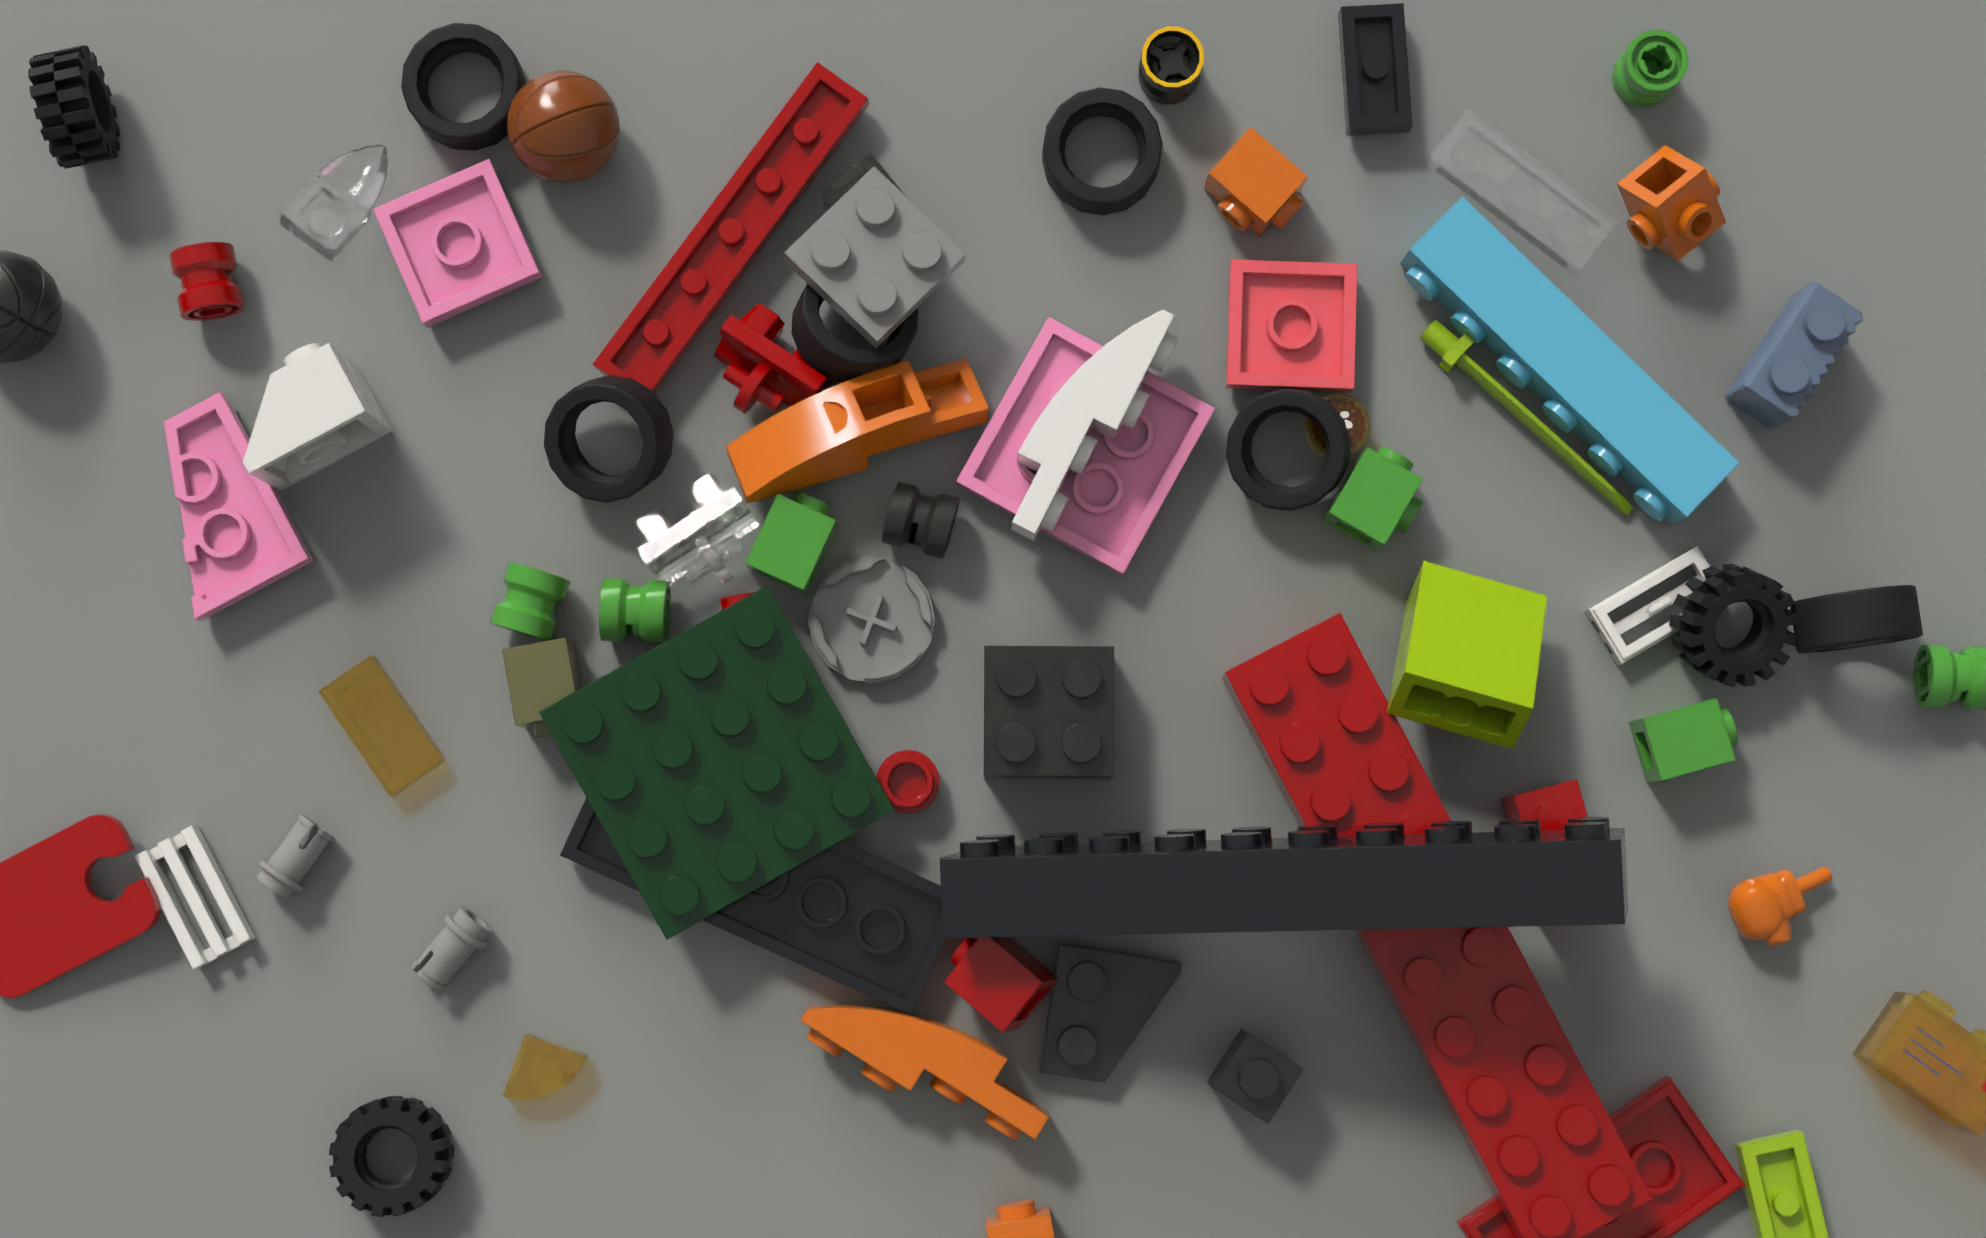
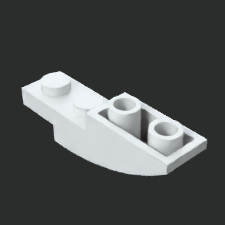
M1161 310L1125 330L1105 344L1080 366L1055 394L1036 420L1018 451L1017 462L1037 473L1012 521L1011 530L1033 541L1041 527L1052 532L1069 500L1068 496L1059 492L1069 471L1072 470L1081 475L1098 442L1097 439L1088 435L1090 429L1092 428L1114 439L1121 424L1131 429L1134 428L1149 398V394L1139 389L1150 367L1162 372L1178 340L1177 337L1168 333L1174 318L1173 314Z

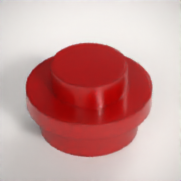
M913 750L898 751L887 757L880 765L876 776L894 811L902 814L918 813L929 807L935 800L940 787L939 773L934 763L926 755Z

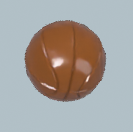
M565 70L549 72L531 79L518 91L509 109L507 134L515 156L532 174L551 182H575L595 175L610 161L615 153L620 136L619 115L612 98L597 81L578 72Z

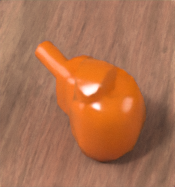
M1823 866L1795 879L1790 871L1784 869L1776 873L1770 872L1736 884L1731 889L1728 898V909L1734 925L1742 938L1765 940L1770 947L1790 941L1792 938L1790 919L1806 910L1802 895L1831 881L1833 877L1830 870Z

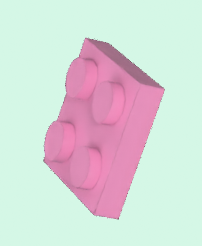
M490 159L373 209L419 317L427 328L543 278Z

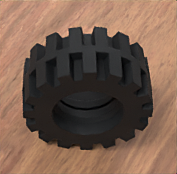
M388 1096L368 1102L351 1112L349 1117L340 1123L335 1131L337 1137L335 1142L330 1144L329 1155L333 1156V1165L329 1166L331 1178L337 1177L340 1185L336 1189L341 1197L348 1196L353 1201L352 1207L359 1211L368 1210L371 1212V1216L377 1217L403 1215L431 1200L442 1189L441 1186L444 1181L449 1178L452 1167H449L450 1160L454 1157V1145H450L448 1138L451 1135L447 1124L443 1125L438 1119L440 1114L433 1107L427 1108L422 1105L423 1101L413 1097ZM387 1128L399 1129L412 1138L417 1147L418 1160L415 1170L409 1178L398 1183L384 1182L374 1176L366 1160L367 1145L373 1135Z

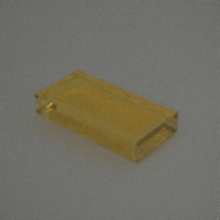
M370 655L318 691L389 796H396L446 761V758L376 656Z

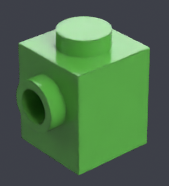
M1383 446L1380 447L1378 452L1367 447L1357 458L1322 521L1377 552L1386 544L1394 528L1405 533L1423 503L1422 499L1414 495L1423 479L1410 472L1414 466L1413 463L1400 453Z

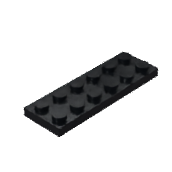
M586 797L560 856L639 891ZM844 841L836 843L703 919L707 923L910 1015L913 1014L947 939L943 938L941 885Z

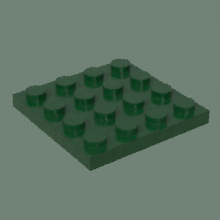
M768 586L763 587L539 711L666 940L894 811L893 806Z

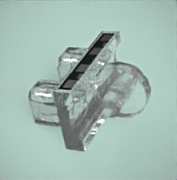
M707 473L689 485L688 490L685 492L696 511L675 524L663 507L653 509L635 522V527L643 545L637 551L659 581H669L672 584L685 575L692 584L710 571H713L721 584H726L733 579V576L724 562L744 550L738 539L759 526V523L734 486L727 489L713 474Z

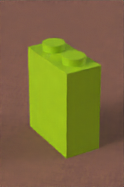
M1423 561L1405 604L1387 714L1513 749L1534 707L1547 596Z

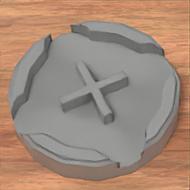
M869 556L847 561L824 577L812 599L808 624L813 646L829 668L850 681L878 684L899 679L920 663L932 643L935 615L930 594L914 572L895 561Z

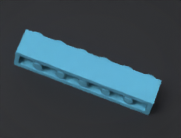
M1463 196L1410 248L1400 264L1408 271L1405 274V278L1410 286L1426 300L1438 299L1453 314L1450 321L1454 328L1462 336L1464 333L1470 336L1475 341L1473 344L1478 345L1482 342L1499 358L1496 361V366L1501 374L1520 389L1527 385L1544 402L1541 409L1545 416L1560 430L1566 433L1573 430L1590 446L1587 454L1594 464L1611 477L1619 474L1636 490L1633 499L1637 505L1653 519L1662 521L1665 518L1672 525L1688 517L1739 464L1716 439Z

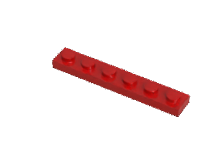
M817 62L594 361V367L606 376L614 375L632 378L656 393L869 106L868 98Z

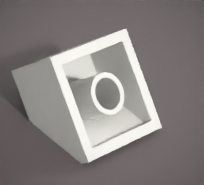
M312 343L291 352L284 359L286 366L270 374L243 464L248 474L282 491L392 432V429L359 367L330 343L322 347L318 343Z

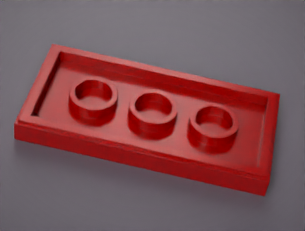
M1663 1077L1609 1115L1653 1200L1580 1238H1671L1745 1186L1670 1077ZM1492 1196L1456 1221L1467 1238H1516L1495 1196Z

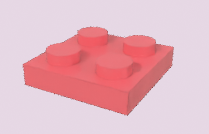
M1231 259L1228 276L1225 389L1280 390L1286 388L1310 392L1352 393L1355 383L1357 264Z

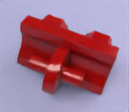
M757 304L740 320L733 315L729 316L720 328L719 334L722 335V338L714 354L715 358L728 366L723 374V379L740 389L733 407L743 414L750 411L757 401L773 412H777L783 403L791 407L810 396L822 392L827 378L810 367L800 356L798 350L792 355L775 344L783 333L785 323L778 314L763 304Z

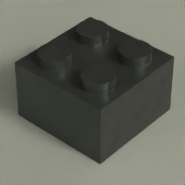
M984 646V778L1111 779L1114 777V646Z

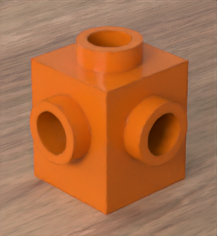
M1666 145L1617 183L1631 217L1627 220V227L1635 240L1648 250L1656 247L1676 261L1682 259L1726 223L1717 196L1720 195V188L1714 177L1706 168Z

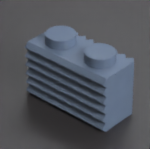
M1811 281L1806 287L1804 286L1803 289L1792 295L1724 396L1728 401L1768 428L1779 427L1799 416L1798 409L1807 405L1806 398L1814 394L1813 388L1820 385V378L1828 374L1827 367L1835 363L1834 357L1842 353V346L1849 343L1848 336L1855 333V326L1863 322L1862 312L1819 283Z

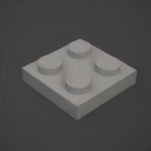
M872 167L784 252L783 261L871 345L877 348L964 263L966 253L876 167Z

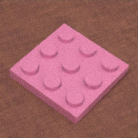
M1048 317L956 480V485L1015 517L1037 473L1017 462L1018 451L1036 420L1055 394L1080 366L1103 346ZM1149 371L1139 389L1149 394V398L1134 428L1131 429L1121 424L1114 439L1092 428L1090 429L1088 435L1098 440L1094 451L1081 475L1072 470L1069 471L1059 491L1068 496L1069 500L1054 530L1051 532L1043 527L1040 529L1046 535L1120 576H1123L1215 410L1211 405Z

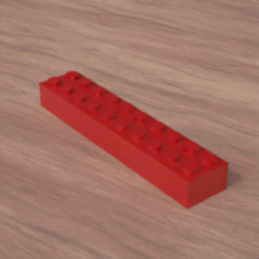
M1341 613L1226 671L1222 676L1226 688L1299 826L1337 825L1338 836H1356V830L1364 829L1365 824L1404 823L1405 834H1425L1424 828L1431 827L1432 822L1451 821L1396 716L1387 714L1388 701ZM1508 927L1355 930L1516 1238H1580L1653 1200Z

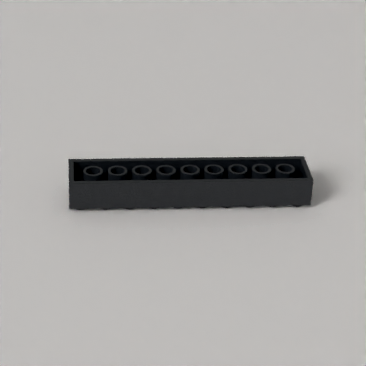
M1609 817L1568 818V823L1564 824L1565 830H1540V819L1500 820L1499 825L1494 826V832H1472V821L1432 822L1431 827L1424 828L1425 834H1405L1404 823L1365 824L1364 829L1356 830V836H1338L1337 825L1299 826L1297 831L1288 832V838H1272L1271 827L1233 828L1232 833L1221 834V840H1206V829L1168 830L1167 835L1154 836L1155 842H1142V832L1137 830L1103 832L1101 837L1089 838L1088 844H1078V833L1059 832L1039 834V838L1024 840V845L1015 846L1014 834L976 836V840L960 842L959 852L940 858L943 938L1625 924L1629 909L1625 828H1610Z

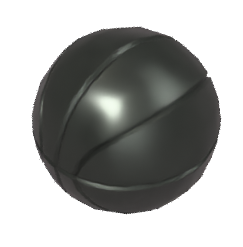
M4 250L0 251V363H9L29 359L41 352L52 341L53 335H56L62 319V300L55 280L36 260Z

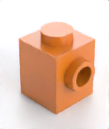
M1250 127L1208 173L1204 189L1220 202L1217 210L1229 224L1241 232H1245L1250 228L1256 235L1261 237L1272 223L1282 230L1302 208L1306 201L1298 194L1301 192L1308 176Z

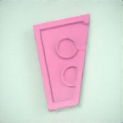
M219 392L164 421L175 497L180 502L185 538L182 539L185 562L190 566L194 596H191L194 619L203 621L314 561L276 488L248 474L243 464V459L250 439L225 394Z

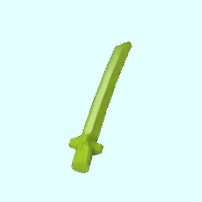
M1437 319L1424 331L1420 339L1442 357V362L1439 364L1441 369L1449 374L1457 365L1553 450L1621 514L1627 516L1634 509L1628 500L1467 354L1475 342L1470 336L1464 333L1460 339L1457 338Z

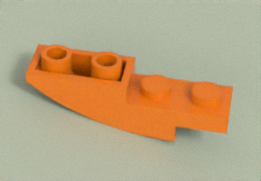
M967 358L915 373L908 360L845 381L796 403L753 427L726 446V453L745 501L749 504L777 496V494H784L867 470L868 456L986 423L988 421L989 407Z
M846 1004L810 1006L800 1020L811 1027L806 1036L811 1042L838 1058L843 1050L846 1049L866 1062L861 1070L863 1075L892 1093L898 1084L911 1091L923 1070L926 1069L935 1075L929 1084L932 1088L959 1105L964 1103L967 1096L989 1110L984 1120L1013 1140L1017 1141L1022 1131L1036 1139L1049 1118L1048 1111L996 1079L1008 1060L1005 1053L970 1034L944 1023L887 1008Z

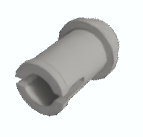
M302 814L298 816L297 822L270 859L266 861L261 858L258 863L262 870L256 876V879L286 900L289 899L294 890L299 893L302 892L304 886L300 882L329 842H332L335 838L328 831L320 827L305 848L301 847V842L315 825V822Z
M461 906L456 913L448 912L445 915V927L421 956L411 964V969L417 972L416 975L421 980L441 992L445 990L448 986L447 983L476 949L484 950L488 945L486 937L491 932L490 926L479 915L464 906Z

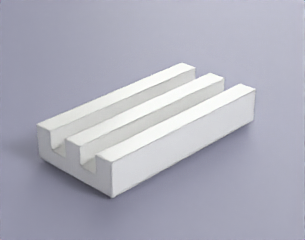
M1698 546L1688 550L1585 611L1591 622L1594 621L1599 629L1598 635L1603 643H1607L1613 653L1611 656L1616 665L1625 663L1679 630L1669 626V620L1628 645L1623 641L1620 636L1621 634L1671 606L1678 594L1686 597L1693 592L1685 585L1689 581L1687 580L1614 624L1607 613L1689 565H1692L1697 573L1694 577L1704 582L1706 578L1702 570L1710 566Z
M191 825L180 831L181 833L173 838H167L157 843L158 846L135 855V858L145 878L149 877L159 898L161 909L192 969H200L256 937L199 827ZM186 846L191 851L233 933L232 936L224 939L179 851ZM164 858L210 945V948L206 950L159 862Z

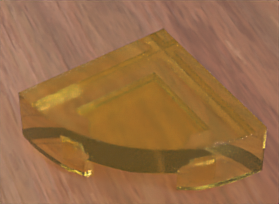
M528 1033L524 1036L502 1096L517 1100H530L550 1095L563 1088L577 1076L589 1055Z

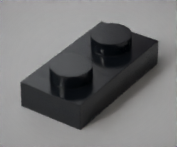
M1404 3L1341 7L1338 13L1346 136L1409 133L1412 128Z

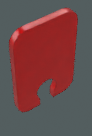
M106 814L87 817L0 862V996L14 998L28 994L148 932L155 926L160 917L161 906L149 877L142 878L127 886L123 894L113 901L102 899L92 889L90 877L95 863L104 857H119L135 849L126 828L120 820Z

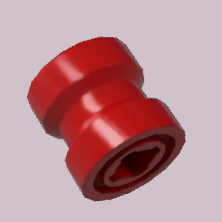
M225 242L197 243L178 248L170 253L172 273L181 280L182 292L177 298L181 318L190 321L214 320L229 317L244 310L245 304L242 289L234 284L233 277L230 276L237 266L235 250L232 244Z

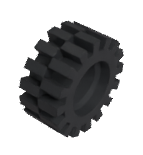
M81 45L35 55L33 58H30L29 64L31 68L28 69V78L33 86H29L31 98L35 100L37 108L33 109L36 119L41 121L42 128L40 131L44 141H49V152L53 158L56 157L57 164L67 169L117 158L119 156L117 151H120L121 144L117 138L120 136L119 126L114 117H117L116 108L110 101L112 94L109 85H105L104 71L101 65L97 66V57L93 52H90L89 47Z
M1723 564V571L1713 566L1702 570L1706 580L1703 582L1692 577L1685 584L1693 592L1688 599L1678 594L1673 603L1683 609L1682 616L1670 615L1669 626L1680 631L1679 634L1670 636L1673 646L1683 651L1679 656L1686 664L1694 667L1696 671L1727 686L1735 687L1736 682L1745 687L1756 685L1754 675L1765 680L1775 675L1769 664L1775 661L1784 666L1790 656L1781 652L1784 643L1796 647L1797 635L1787 630L1788 626L1796 625V614L1792 610L1787 609L1795 604L1791 594L1782 591L1781 589L1784 586L1776 580L1745 566L1741 568L1735 564ZM1732 603H1747L1753 612V623L1748 635L1735 647H1721L1715 638V627L1719 616Z

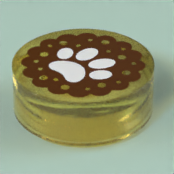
M1327 395L1323 399L1329 401L1345 421L1351 441V456L1361 448L1369 435L1370 420L1368 413L1357 399L1349 395ZM1306 417L1304 432L1307 442L1316 453L1325 457L1326 443L1323 433L1312 419Z

